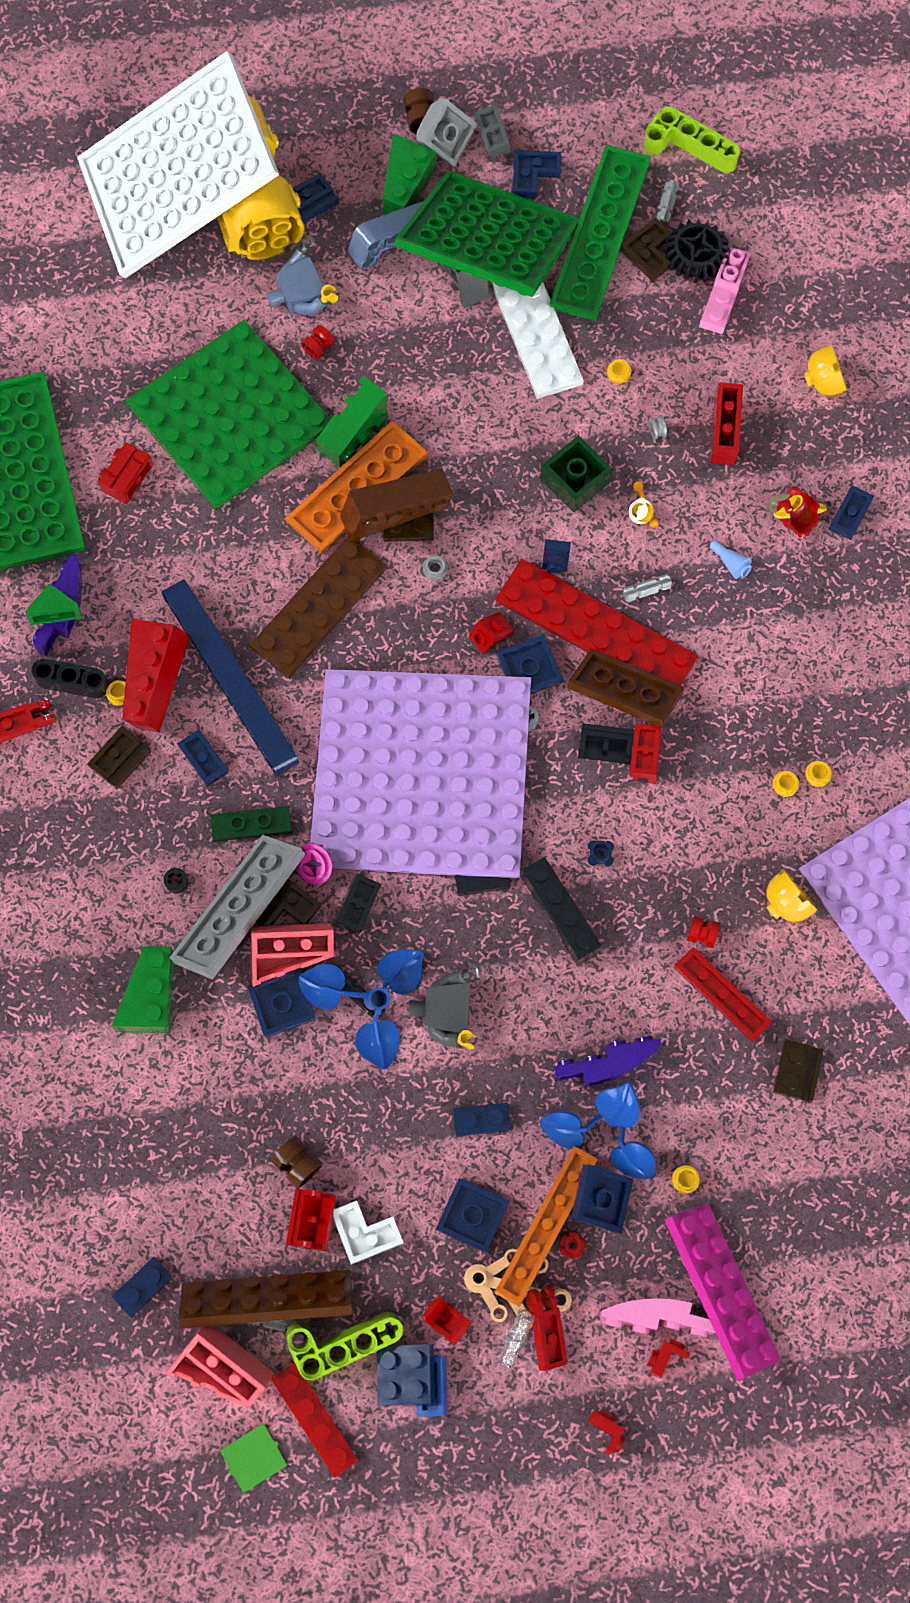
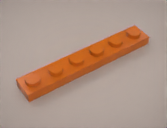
M573 1146L498 1284L495 1294L520 1307L574 1206L583 1164L595 1166L598 1161L597 1158Z

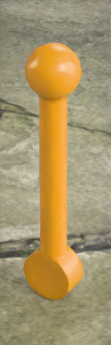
M635 482L633 489L638 492L641 499H646L643 493V483ZM654 516L649 521V525L652 528H656L659 524V521Z

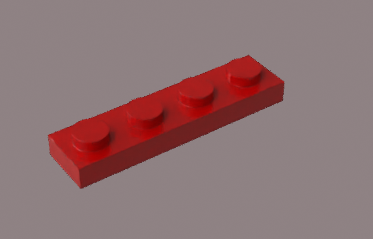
M694 947L674 966V969L752 1043L772 1023L765 1014Z
M293 1363L271 1379L334 1478L359 1461L307 1380L300 1374L296 1363Z

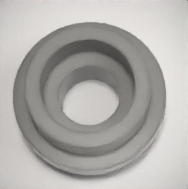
M431 556L423 563V573L430 580H441L448 572L447 562L440 556ZM438 566L440 570L438 572L431 571V567Z

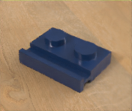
M321 173L293 187L294 193L299 195L300 207L298 210L303 223L339 204V197L335 195L332 187Z

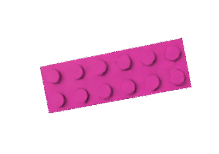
M704 1203L665 1219V1223L737 1381L781 1361L709 1203Z

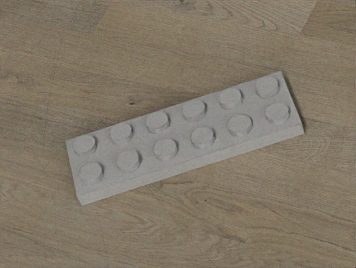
M262 835L170 956L173 963L213 980L303 859L305 853L302 848Z

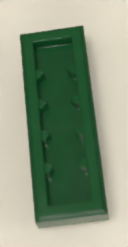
M289 806L210 814L213 842L255 838L262 835L292 834Z

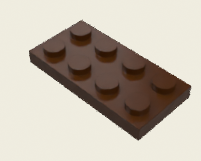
M593 649L589 650L568 681V689L661 728L684 691V687Z

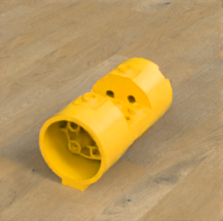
M249 96L274 159L275 150L279 146L277 135L272 133L270 125L266 123L259 102ZM278 175L217 217L228 252L236 251L238 255L242 253L247 255V258L250 260H263L285 253V247L292 242L297 244L304 234V224L298 210L300 207L299 195L294 193L291 183L289 184L286 179Z

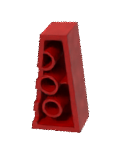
M131 619L122 719L138 729L160 733L190 637L177 626Z

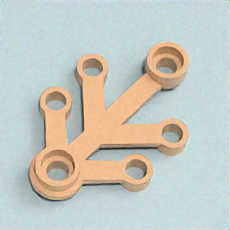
M509 1249L504 1257L487 1267L481 1264L472 1265L467 1269L464 1276L466 1287L474 1293L481 1294L491 1311V1319L497 1323H501L506 1319L507 1309L503 1305L498 1304L491 1288L496 1289L501 1281V1278L493 1276L509 1266L510 1262L507 1260V1255L509 1253H516V1249ZM546 1258L544 1260L545 1268L539 1270L537 1274H542L547 1270L548 1261ZM476 1273H480L484 1277V1281L480 1284L473 1281V1276ZM531 1286L529 1288V1290L536 1289L539 1293L541 1291V1289ZM556 1289L554 1291L555 1296L563 1295L566 1299L564 1305L557 1304L560 1312H564L571 1305V1295L565 1289ZM508 1301L518 1318L519 1327L523 1330L531 1329L532 1323L530 1326H523L521 1323L523 1316L527 1315L531 1318L530 1312H527L523 1303L518 1307ZM500 1308L504 1311L502 1319L494 1317L493 1312L495 1309Z

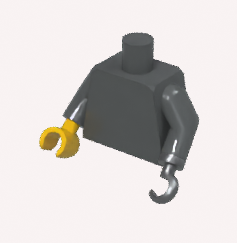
M477 964L471 965L468 970L463 969L450 973L433 982L431 987L426 988L425 1001L409 1000V1016L425 1017L424 1030L428 1031L429 1036L443 1046H463L469 1050H473L475 1047L468 1043L471 1037L476 1038L477 1035L468 1031L470 983L467 982L473 977L475 968L477 970L476 978L481 977L482 970Z

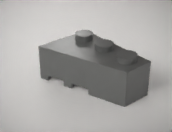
M437 262L443 273L447 272L453 280V283L450 284L453 291L459 290L461 305L464 309L490 297L487 280L475 278L471 274L451 269L449 266Z

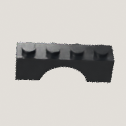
M543 857L523 869L521 879L535 901L541 904L553 921L564 947L577 967L598 955L602 948L601 943L547 859Z

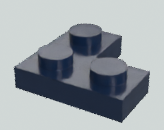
M514 150L513 194L521 197L536 198L537 177L561 178L562 152Z

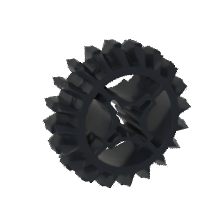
M689 219L686 225L680 222L678 228H673L672 234L668 235L664 252L665 257L670 261V271L676 270L677 277L684 274L685 281L689 277H693L694 283H696L698 278L701 277L705 283L708 276L712 279L716 277L721 264H723V258L727 259L726 264L728 262V255L725 252L730 250V247H728L729 241L727 238H724V231L718 232V225L710 226L709 220L705 224H702L700 219L696 223H692Z

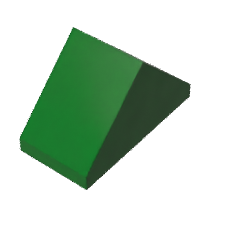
M48 584L27 608L26 617L30 625L82 619V613L75 601L51 584Z

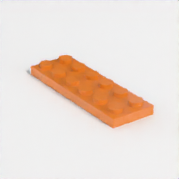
M392 420L286 517V522L322 554L346 532L340 514L349 491L405 478L428 457V452Z

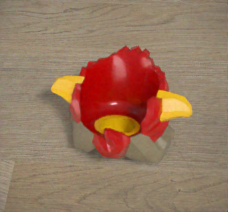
M792 486L786 492L771 497L768 504L769 511L774 517L779 518L786 528L792 530L795 534H798V537L803 539L809 536L812 529L819 522V518H821L820 513L827 511L825 504L819 503L815 498L809 496L807 491L800 490L797 486Z

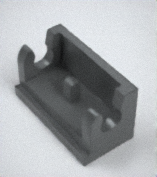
M497 105L474 112L487 154H490L492 161L497 162L499 154H504L506 159L513 158Z

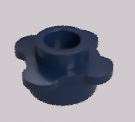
M595 840L589 842L590 856L587 859L588 863L591 866H596L597 864H604L606 867L611 866L614 862L612 858L613 843ZM598 852H603V855L600 856Z

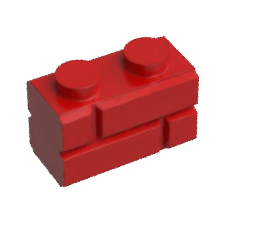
M127 442L121 449L117 448L112 455V463L108 469L104 468L99 474L98 483L101 491L124 504H128L153 466L151 456Z

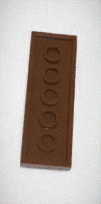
M347 536L250 644V648L290 678L386 571L387 564L356 541L351 542Z
M351 1270L305 1272L303 1274L290 1275L278 1274L265 1277L251 1276L240 1279L182 1283L178 1318L179 1328L352 1315Z

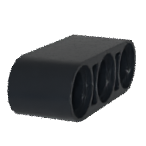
M40 659L33 664L31 670L37 684L41 688L101 698L106 695V690L109 686L104 673L98 668L50 659ZM44 671H51L49 676L45 678L40 677ZM68 676H76L72 682H65ZM101 680L100 685L96 687L90 686L93 681Z

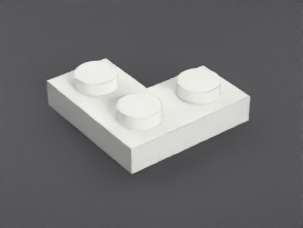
M357 1201L334 1210L333 1218L351 1265L403 1244L394 1217L367 1227Z

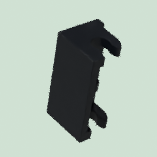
M582 723L578 758L630 764L634 730Z
M357 873L350 883L332 926L339 929L341 927L346 928L351 934L360 933L382 884Z

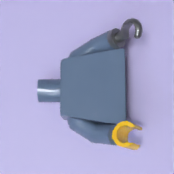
M308 235L304 237L303 247H298L279 273H277L276 282L278 289L267 293L271 307L285 302L290 314L297 313L314 316L324 307L328 306V301L331 303L338 301V296L332 293L336 288L330 284L323 286L310 257H307V250L309 249L308 240L310 239L311 244L315 245L313 236Z

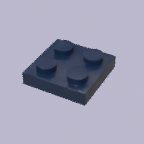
M544 635L496 652V657L504 676L531 677L530 695L563 683V677Z
M299 968L287 972L283 976H276L263 981L259 985L252 986L251 984L247 986L265 1038L316 1021L311 1003L305 998L300 989L298 980L300 975Z
M583 1164L571 1219L613 1233L622 1234L633 1179L590 1164Z
M458 1178L436 1227V1231L487 1254L509 1201Z
M434 1344L386 1346L377 1351L378 1406L435 1404Z

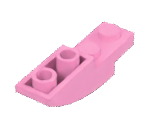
M732 247L729 248V252H725L728 255V262L726 264L727 259L723 258V264H721L699 326L723 334L751 255L749 252Z
M641 1299L628 1301L602 1310L599 1317L606 1319V1325L621 1328L622 1323L633 1326V1332L649 1335L650 1331H656L659 1321L663 1322L662 1327L676 1331H679L680 1326L691 1329L690 1334L707 1338L708 1333H715L709 1319L690 1315L692 1303L680 1300Z

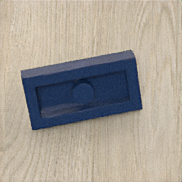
M851 485L829 530L852 540L874 495Z
M545 539L542 569H547L550 573L567 572L571 542Z
M199 729L177 743L182 753L207 787L229 773Z
M508 1103L453 1108L456 1137L511 1131Z
M153 1257L113 1294L112 1298L132 1318L173 1279V1276Z

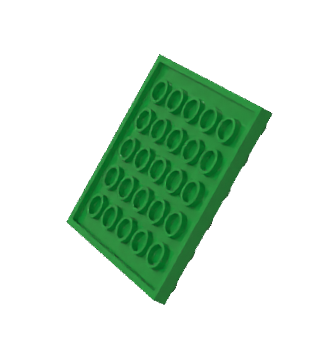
M448 170L398 234L395 247L401 248L405 252L425 257L429 261H436L447 265L451 269L466 272L475 278H482L493 282L497 286L512 289L521 295L533 297L575 233L580 218Z
M242 320L125 400L131 411L215 510L316 440L331 420L245 320Z

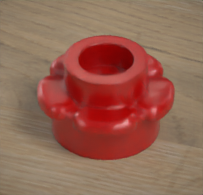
M571 1231L560 1238V1252L565 1258L571 1257L575 1260L582 1257L587 1244L586 1240L580 1237V1233ZM574 1243L575 1248H571L570 1244Z

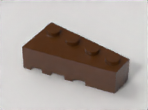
M443 469L429 471L349 491L340 518L352 542L429 513L442 511L448 507L453 497V492Z

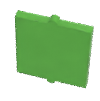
M264 1423L220 1450L230 1468L229 1474L234 1475L243 1493L288 1466L278 1449V1442L272 1439Z

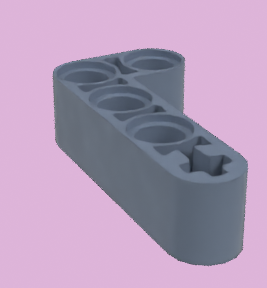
M424 201L364 222L354 230L348 247V253L361 271H367L366 268L371 265L374 267L378 263L382 251L395 247L396 237Z

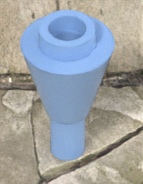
M717 540L711 543L710 549L721 557V560L735 579L739 577L744 578L751 571V558L726 549Z

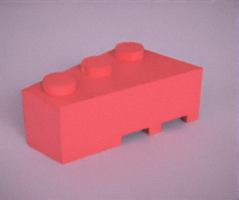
M330 923L252 926L250 929V977L252 986L259 985L261 982L276 976H283L285 973L295 969H302L334 957V936Z
M203 1326L175 1359L165 1375L170 1377L176 1375L191 1381L190 1385L198 1388L201 1385L215 1391L217 1396L250 1408L264 1391L274 1372L218 1327Z

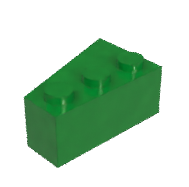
M393 133L383 193V214L386 215L416 204L436 169V151Z
M362 376L359 380L361 387L353 397L348 395L344 402L348 405L339 416L334 414L316 439L317 451L338 467H341L352 458L361 444L363 446L366 445L372 437V432L377 427L381 428L388 419L386 392L365 376Z

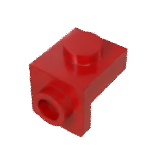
M499 611L480 619L470 632L469 637L484 654L490 650L493 644L509 638L515 630Z
M437 1296L434 1301L427 1305L425 1313L421 1317L432 1329L454 1346L472 1324L469 1319L449 1305L441 1296Z
M670 1339L669 1342L663 1341L659 1350L653 1349L648 1359L647 1366L651 1367L648 1374L658 1379L662 1378L672 1353L685 1360L688 1359L690 1353L685 1351L686 1345L674 1339Z
M601 1409L599 1413L592 1411L587 1422L612 1436L604 1453L611 1455L613 1451L618 1453L626 1439L622 1435L625 1429L614 1423L616 1417Z

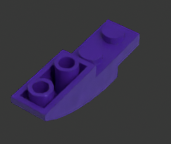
M72 553L69 560L63 562L57 581L52 582L51 585L75 601L80 608L83 589L82 570L77 555ZM76 619L43 624L42 628L37 629L33 637V645L36 651L47 656L58 635L68 639Z
M653 1036L640 1037L636 1043L626 1044V1040L611 1042L610 1046L606 1047L605 1058L601 1059V1055H592L585 1057L583 1062L575 1063L574 1059L561 1060L553 1068L554 1081L581 1077L584 1088L614 1080L648 1060L660 1048L661 1040H653Z

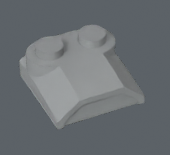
M440 98L431 104L420 124L416 135L417 142L436 151L437 156L455 167L467 141L478 124L450 101Z

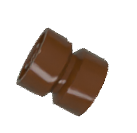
M427 88L413 89L406 93L403 98L409 130L416 135L429 107L435 102L432 91Z
M294 1136L278 1149L270 1161L280 1172L286 1171V1178L295 1188L299 1189L320 1170L323 1163L313 1153H307V1146L297 1136Z

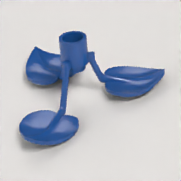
M401 949L383 956L378 963L377 974L385 982L382 988H373L366 993L343 991L345 976L337 966L332 964H320L301 973L298 978L300 989L312 1005L326 1010L338 1006L340 995L363 998L366 1007L374 1010L375 1014L372 1019L373 1024H365L359 1028L355 1037V1045L357 1051L364 1059L384 1070L395 1059L400 1041L399 1031L392 1021L383 1020L378 1023L379 1015L382 1013L381 1009L386 1008L390 1002L387 986L389 985L390 989L396 994H408L415 990L422 976L424 953L413 949Z
M630 1081L602 1090L595 1099L599 1114L585 1126H581V1120L577 1115L567 1111L552 1112L541 1118L539 1122L540 1127L546 1135L557 1145L572 1149L573 1146L579 1147L584 1142L582 1132L588 1131L600 1119L605 1117L609 1125L620 1126L618 1141L620 1147L614 1148L610 1154L614 1166L620 1172L638 1179H652L656 1176V1159L652 1151L646 1145L639 1142L631 1141L627 1144L624 1142L625 1127L634 1126L640 1118L639 1101Z

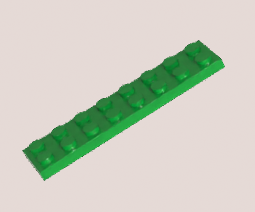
M605 145L550 302V306L554 307L555 311L593 321L597 320L621 250V244L626 236L651 163V156Z

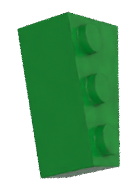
M143 947L112 1023V1028L115 1032L170 1033L174 963L170 959V956L173 954L171 947Z

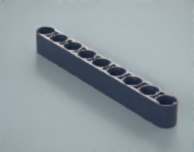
M183 579L161 591L166 603L180 625H182L185 633L190 636V641L195 645V649L231 706H234L233 709L274 774L278 776L299 764V760L187 582Z

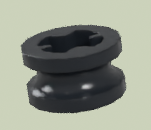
M172 868L165 873L163 881L169 892L179 894L185 891L188 886V878L182 869ZM172 876L177 878L182 876L183 879H180L182 884L170 886L169 883H172L170 878Z

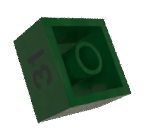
M578 435L541 465L540 479L574 513L611 482L613 469Z

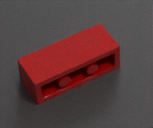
M718 382L714 400L710 463L735 465L739 452L743 384Z

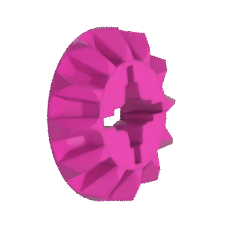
M314 842L303 845L301 848L305 856L296 867L297 873L309 884L320 885L325 883L334 873L332 866L335 862L331 861L329 856L331 852L326 851L323 845H317ZM315 859V861L320 862L322 865L316 868V865L308 864V862Z

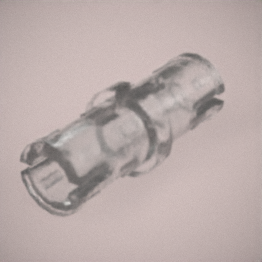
M518 1310L512 1328L505 1334L504 1338L506 1341L497 1358L498 1363L502 1362L501 1365L504 1367L513 1368L521 1348L526 1346L528 1340L526 1336L535 1320V1316L533 1314L530 1315L531 1312L527 1310Z

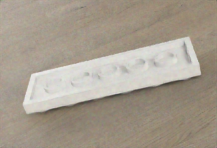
M490 282L536 398L539 399L583 385L584 380L554 307L550 306L551 300L544 283L542 282L534 296L530 297Z

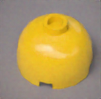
M832 344L816 350L808 360V371L804 372L808 386L813 385L818 393L826 396L838 395L847 391Z
M782 869L772 878L767 886L766 897L770 903L767 909L776 919L781 916L788 922L796 923L803 921L818 909L803 889L793 881L794 879L789 873Z

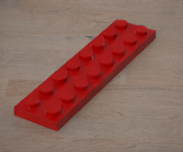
M522 558L496 597L495 602L587 653L590 649L596 650L678 685L683 684L698 659V655Z

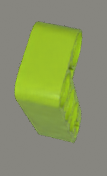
M673 107L662 108L646 128L643 147L648 154H660L671 142L724 173L732 172L737 166L740 148L735 142Z
M387 1311L316 1343L307 1324L295 1322L288 1327L286 1338L290 1352L302 1377L307 1380H315L395 1343L403 1334V1326L395 1313ZM387 1322L391 1323L392 1332L388 1333L385 1324ZM375 1327L380 1336V1338L376 1339L375 1333L373 1331V1328ZM297 1332H304L307 1338L303 1343L297 1344L292 1341L293 1335ZM365 1333L371 1336L370 1341L366 1345H358L356 1343V1338L360 1334ZM334 1346H342L344 1348V1353L340 1357L330 1356V1350ZM315 1358L318 1360V1365L314 1369L309 1370L303 1367V1363L307 1359Z

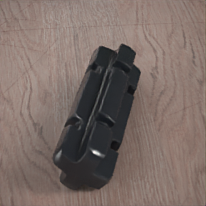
M350 976L345 977L343 991L367 992L360 985L356 986V981ZM349 997L361 1009L367 1010V1014L373 1019L375 1011L366 1007L363 998ZM384 1008V1009H381V1012H382V1013H381V1015H379V1018H380V1017L383 1015V1013L385 1012V1008Z

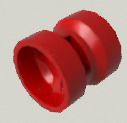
M317 325L312 330V335L306 336L303 339L301 346L307 354L318 360L324 354V350L330 348L335 343V339L328 329L322 325Z
M694 915L687 941L696 943L699 940L706 947L713 948L720 923L716 921L704 922L702 917Z

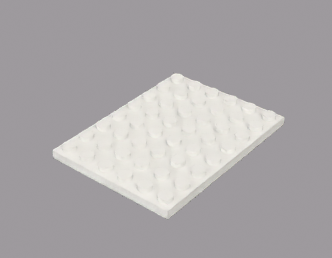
M228 51L77 157L120 276L127 278L279 175L233 55Z

